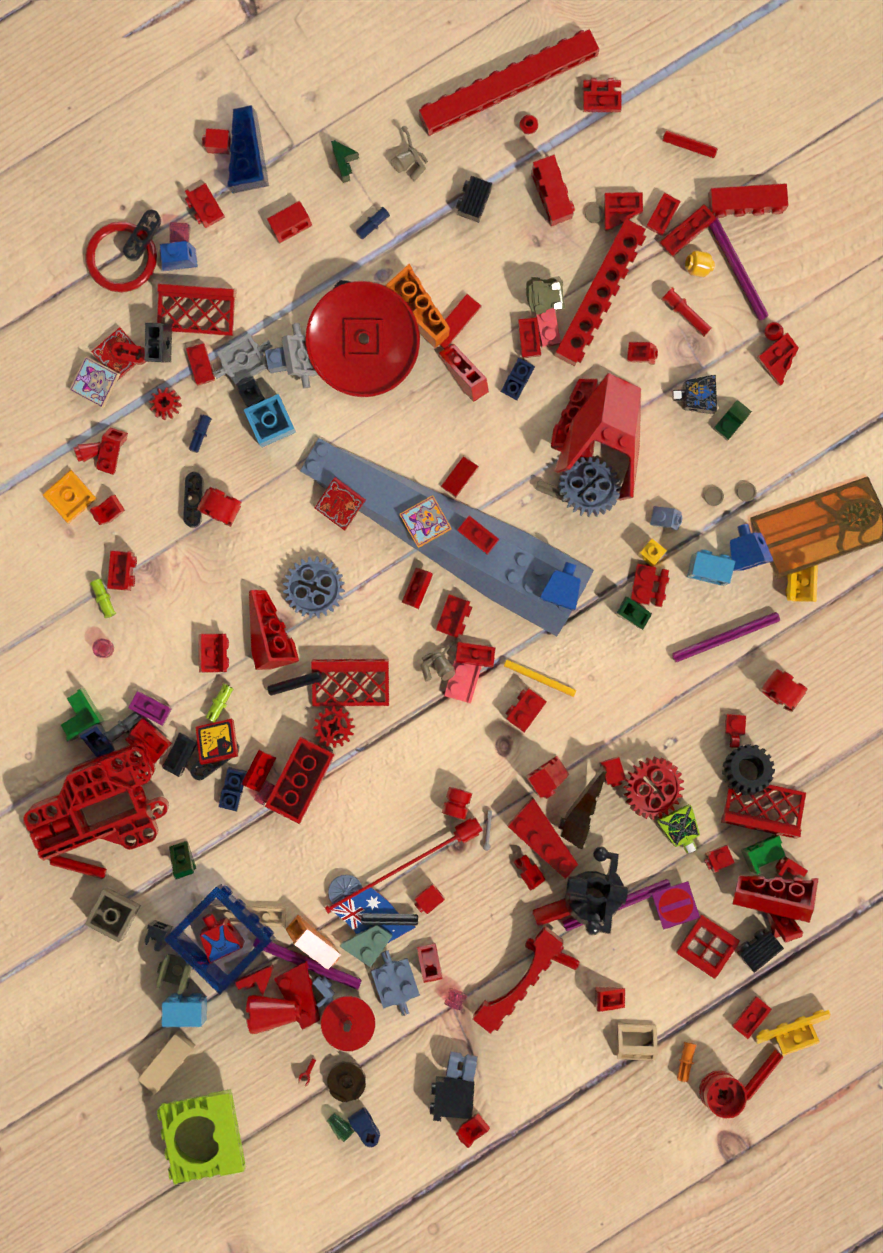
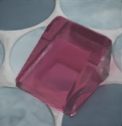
M170 222V243L189 242L190 225L188 223Z

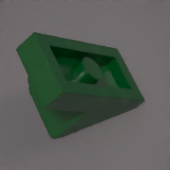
M335 140L331 141L343 183L349 182L350 174L353 173L350 163L347 162L359 159V153Z
M736 400L713 430L728 441L752 411L739 400Z
M626 596L616 615L643 630L652 613Z
M188 841L170 846L172 871L175 879L194 874L196 864Z

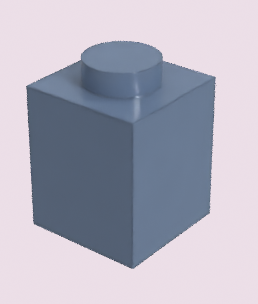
M283 347L265 350L267 365L271 374L287 371Z

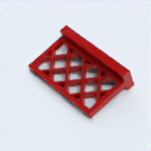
M158 284L157 323H162V319L168 314L174 321L172 332L233 336L235 289ZM163 296L171 297L175 301V304L168 310L163 305ZM185 298H190L194 305L186 311L180 305V302ZM204 299H208L213 304L206 313L198 305ZM222 301H230V309L224 314L218 305ZM178 305L184 314L176 320L170 311ZM197 306L203 315L195 322L188 313ZM214 308L222 315L215 323L208 316ZM186 315L193 322L188 329L183 328L178 323ZM204 317L212 324L207 330H202L198 325ZM224 318L229 323V332L221 331L216 326Z
M312 659V673L320 671L329 677L323 685L319 682L312 684V706H389V659ZM338 672H344L349 677L342 685L334 678ZM357 672H363L368 677L361 685L353 678ZM376 672H385V680L379 685L372 676ZM350 679L358 686L352 694L343 687ZM369 679L377 686L371 694L362 687ZM330 680L339 686L333 694L324 687ZM321 689L330 696L325 702H317V693ZM340 689L349 696L345 701H338L334 697ZM359 689L368 696L364 701H357L353 697ZM380 689L385 693V701H377L372 695Z
M769 784L766 789L762 790L764 795L758 799L754 795L749 794L753 802L745 807L739 798L742 793L737 795L733 788L730 789L728 787L721 823L794 839L801 837L802 829L800 828L806 792ZM774 790L779 791L783 797L777 803H774L769 795ZM791 795L801 796L800 803L796 807H793L788 800V797ZM766 796L772 806L764 811L758 801ZM736 799L742 809L738 812L729 811L730 803ZM785 800L791 810L783 815L776 805ZM754 803L761 812L757 816H751L747 810ZM773 807L780 816L775 821L770 820L766 814ZM793 812L797 818L796 825L789 824L785 816Z

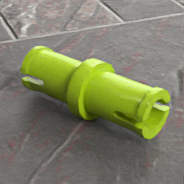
M102 579L92 581L90 585L96 596L95 601L97 604L99 603L104 618L114 616L116 612L110 601L111 596L107 594Z
M225 683L222 684L216 698H213V704L205 718L212 722L217 721L222 709L227 706L226 702L234 690L233 687H229Z

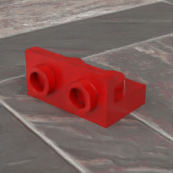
M206 183L190 192L188 189L185 190L187 197L184 199L189 208L193 207L196 213L193 215L198 224L203 223L204 227L207 228L225 218Z
M449 594L436 631L455 638L458 635H463L466 627L463 624L465 616L469 618L473 608L469 606L471 601H466Z
M530 688L526 691L523 689L517 697L519 701L516 706L511 705L505 713L508 716L506 720L524 733L547 703Z

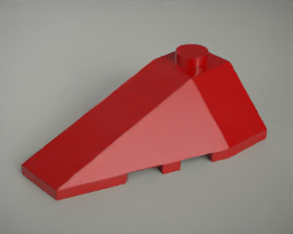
M250 590L251 653L255 669L271 670L298 662L299 658L292 637L289 638L284 630L286 628L284 622H280L277 617V609L266 590Z

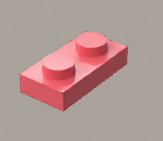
M548 309L545 313L536 315L542 348L559 345L561 339L555 309Z

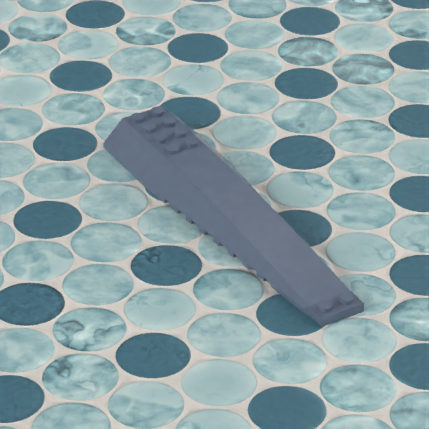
M318 438L300 470L303 474L316 480L325 489L328 488L336 477L366 499L359 512L387 529L393 535L439 564L490 600L556 637L572 610L539 599L554 570L562 572L565 562L576 565L573 576L581 579L578 594L579 600L594 571L518 528L346 450L334 447ZM433 495L452 530L418 548L399 514ZM469 515L499 538V542L488 555L457 531Z

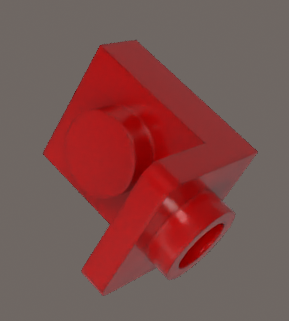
M629 342L628 362L655 365V359L658 358L656 345L651 342Z
M727 845L705 853L707 857L704 859L708 870L712 869L714 873L735 863Z
M786 856L783 859H779L775 866V873L780 876L783 875L787 867H789L787 871L796 877L799 874L805 877L808 870Z

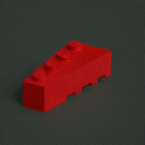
M532 797L507 824V827L566 879L578 866V863Z
M738 876L732 904L810 923L814 911L819 878H812L811 880L794 878V880L782 879V877L765 879L763 876Z

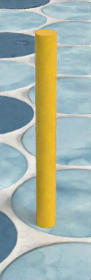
M506 659L504 667L567 695L575 696L577 690Z

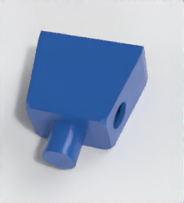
M181 241L160 244L162 271L198 267L196 248L189 242Z
M749 524L737 527L740 537L730 540L731 560L735 561L733 571H744L773 561V557L761 533H751Z
M565 562L562 572L554 570L539 599L575 611L581 581L580 578L573 576L576 565Z

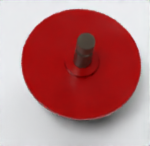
M343 996L333 1000L322 1014L321 1030L324 1038L332 1047L341 1051H355L364 1047L371 1040L375 1031L376 1022L372 1009L365 1001L354 996Z

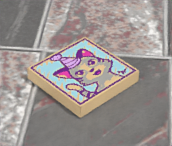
M85 356L69 391L104 408L120 374Z

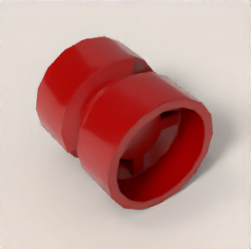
M449 787L446 796L448 801L444 802L442 813L465 820L468 812L466 804H470L473 793Z

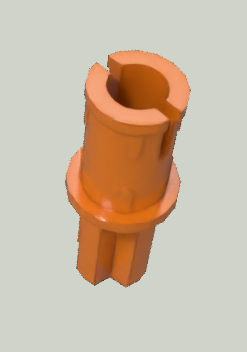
M684 1042L677 1080L681 1082H688L691 1066L694 1065L692 1061L696 1044Z

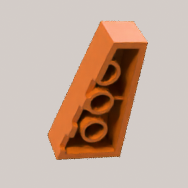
M409 263L385 286L397 292L409 304L417 319L420 334L436 349L449 336L450 328L438 308L433 304L431 297L423 288L420 279L415 275Z

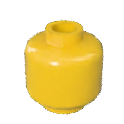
M693 251L687 255L685 269L690 275L706 277L714 270L715 262L710 253Z

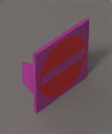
M689 881L652 893L663 930L700 918Z

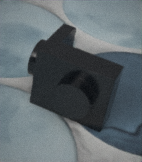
M253 376L245 377L236 384L238 393L247 408L265 400Z

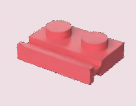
M454 660L453 666L456 673L449 679L444 696L471 703L481 666L456 663Z

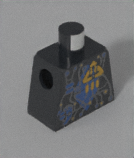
M716 375L686 380L683 383V390H673V401H683V408L686 411L715 414L717 412Z

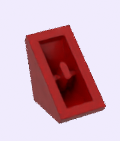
M595 987L596 1010L602 1012L625 1008V988Z

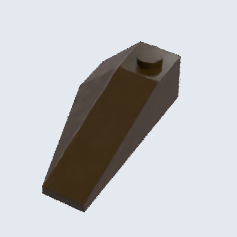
M606 766L600 768L566 812L565 818L561 817L559 822L560 836L582 850L591 826L590 815H593L595 812L596 797L600 796L607 773Z

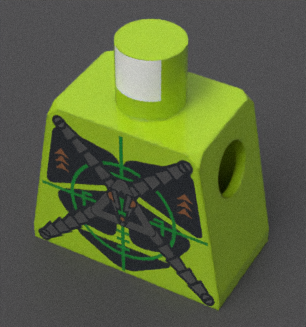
M688 804L669 813L668 816L665 815L661 819H656V822L673 846L683 845L686 854L697 849L693 839L700 836L691 805Z

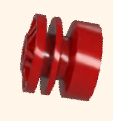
M722 1070L712 1071L702 1079L699 1086V1096L702 1103L716 1116L730 1119L738 1116L745 1109L747 1092L744 1086L730 1073ZM720 1089H722V1095H719Z

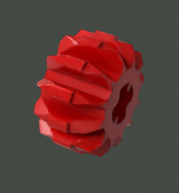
M165 387L164 392L158 388V395L155 393L151 394L155 400H149V403L153 405L150 411L155 412V417L157 418L161 416L163 420H166L168 415L170 419H173V412L176 414L180 413L176 408L182 407V404L178 402L181 397L179 395L175 396L176 391L172 390L170 392L168 387ZM164 400H167L169 405L166 404L167 407L164 408L162 402L165 403Z

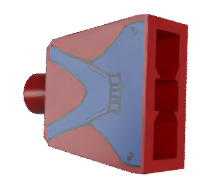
M209 913L202 918L206 927L201 930L200 938L209 963L215 962L243 948L245 940L228 918L217 921L213 913Z

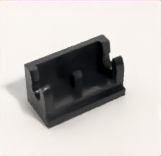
M179 732L162 768L178 777L182 776L197 746V741Z
M157 920L152 921L147 926L148 932L145 937V945L149 943L151 938V940L156 941L154 950L161 951L166 946L173 926Z

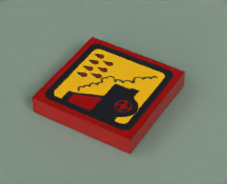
M232 718L196 727L200 764L204 765L239 757L235 725Z

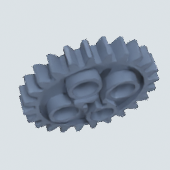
M584 457L581 458L580 463L576 461L570 470L563 471V475L560 476L559 480L561 482L558 488H561L559 495H565L562 502L568 501L567 508L573 506V513L580 510V516L587 512L588 517H590L591 513H594L595 517H597L599 511L603 515L606 513V509L610 511L613 507L612 505L616 504V499L620 496L618 492L621 489V486H618L620 479H614L617 472L611 473L612 466L606 468V462L599 464L598 458L593 462L591 457H589L588 462L585 461ZM586 473H591L593 477L588 476ZM572 484H577L580 488H575ZM599 486H604L607 490H602ZM586 497L593 499V502L588 501Z
M318 556L315 561H312L311 557H308V562L301 559L302 565L299 566L297 563H294L296 569H288L292 573L291 576L285 575L289 582L283 583L284 586L288 587L283 593L289 594L285 600L292 601L289 607L296 606V613L302 610L303 617L309 613L310 619H312L313 614H316L319 619L322 612L325 616H328V609L334 612L332 606H340L337 599H344L339 595L345 592L344 589L340 588L345 582L339 581L343 575L336 574L339 570L338 567L332 569L333 562L326 565V558L322 562L319 561ZM307 570L314 572V577L311 580L304 579V573ZM323 578H331L332 583L329 587L322 586ZM301 580L311 585L317 583L319 588L329 591L330 594L327 595L317 590H314L312 593L311 588L299 584L298 581ZM305 588L307 595L304 598H298V589ZM317 595L324 596L325 601L322 605L315 604L314 600Z

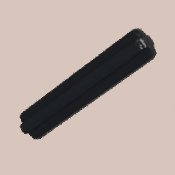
M320 671L275 683L267 687L268 693L272 696L322 681V675Z
M363 913L361 915V924L418 925V915Z

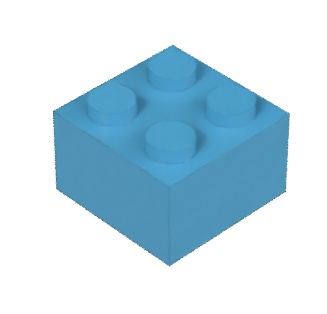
M279 394L244 409L261 448L296 433Z
M701 550L692 555L687 577L725 586L731 582L735 561L730 560L731 556L719 554V556H714L711 551Z
M172 993L162 1003V1027H202L207 1020V996H202L201 993H192L190 996Z

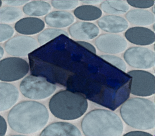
M252 105L233 109L232 144H230L231 158L227 188L232 193L267 187L269 182L257 112Z

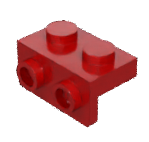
M110 551L107 589L131 591V588L135 586L133 568L137 566V556H135L134 552Z
M198 634L199 673L227 672L229 667V658L227 657L229 639L227 634Z

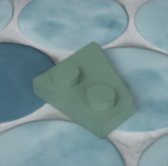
M373 925L368 930L356 934L355 937L346 942L343 941L340 947L371 967L393 934L380 925Z

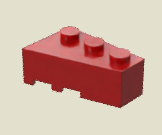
M555 154L533 162L531 176L550 225L554 226L572 219L575 207L572 200H569L568 189L563 182Z
M555 756L525 777L537 796L547 799L555 794L554 790L569 776V773L558 756Z

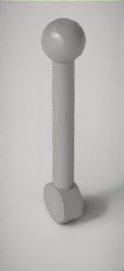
M488 810L486 840L483 845V849L486 851L491 848L489 844L491 810Z

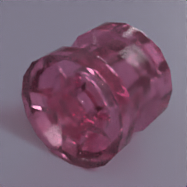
M98 639L94 642L92 650L97 657L108 658L114 652V645L107 639Z
M450 988L448 991L449 997L445 999L444 1004L461 1011L463 1009L462 1003L466 1000L467 995Z

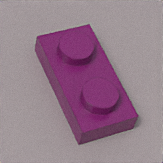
M139 691L136 692L128 707L164 726L172 708Z

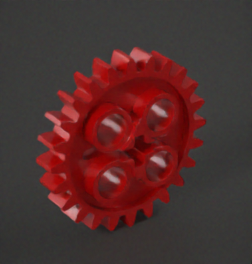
M654 756L652 760L647 757L646 763L640 760L639 767L633 765L634 772L628 771L631 777L625 778L628 785L623 786L628 792L623 795L629 798L626 803L631 805L630 809L635 811V814L642 815L645 819L649 816V818L654 820L655 815L661 819L662 813L668 816V809L674 811L673 805L680 804L677 798H683L679 791L684 790L680 786L684 780L679 778L682 773L677 771L678 767L672 765V762L666 761L662 757L659 759ZM657 771L656 777L653 778L652 776H653L654 772ZM644 776L650 783L654 784V788L663 795L664 800H662L660 795L654 792V788L643 779ZM643 785L642 791L639 792L640 786ZM669 785L668 789L664 792L665 786ZM655 798V802L651 805V800Z

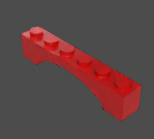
M545 925L533 939V945L536 946L534 957L523 978L503 996L489 1002L484 1000L473 1014L472 1020L490 1034L494 1030L498 1031L504 1023L502 1021L506 1015L510 1016L516 1007L514 1005L518 1000L522 1001L528 993L526 991L530 985L534 986L540 978L538 975L541 971H546L552 964L550 960L553 956H558L564 949L562 946L564 944L563 939Z

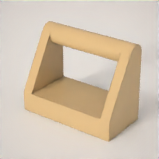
M617 1025V1059L656 1061L658 1055L657 1025ZM622 1032L652 1033V1046H624L622 1044Z

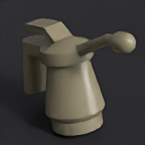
M402 126V131L407 135L410 148H408V151L396 155L391 160V163L395 170L401 173L406 171L415 161L418 167L410 175L412 181L415 182L426 170L419 156H421L425 164L428 160L423 153L413 148L408 128Z
M459 638L454 639L455 641L451 642L443 652L429 653L422 657L421 669L426 682L432 679L429 667L435 665L437 674L443 681L449 680L455 675L454 666L446 659L445 654L454 644L460 642Z

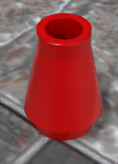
M101 443L78 444L77 447H74L78 462H86L98 455Z

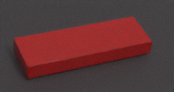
M703 204L662 239L660 244L673 257L717 219L706 205Z
M466 294L445 319L450 330L449 336L439 345L443 349H446L482 307L470 295Z

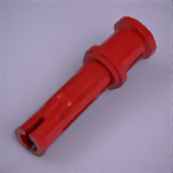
M672 287L661 300L666 301L673 308L674 313L679 312L704 337L712 327L686 304V299H682L674 291L675 288Z

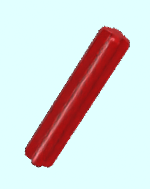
M665 131L663 141L711 158H715L718 148L670 131Z
M58 855L50 858V865L100 879L106 876V868Z
M528 938L525 947L535 952L536 946L533 945V939ZM562 952L558 956L554 955L551 959L573 970H576L580 963L578 959Z
M777 1050L772 1052L745 1086L748 1101L783 1059V1055Z

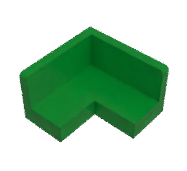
M84 688L78 689L77 693L67 698L76 713V716L61 724L62 729L67 735L65 738L67 742L75 740L79 737V733L104 722V719Z
M775 834L741 849L751 872L759 874L760 867L785 856L781 846L783 842L779 835Z

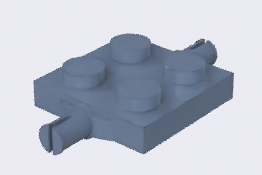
M389 950L383 951L381 954L385 964L371 970L383 1009L392 1005H399L402 1016L405 1015L403 1007L407 1015L409 1011L406 1002L420 996L408 958L392 961Z

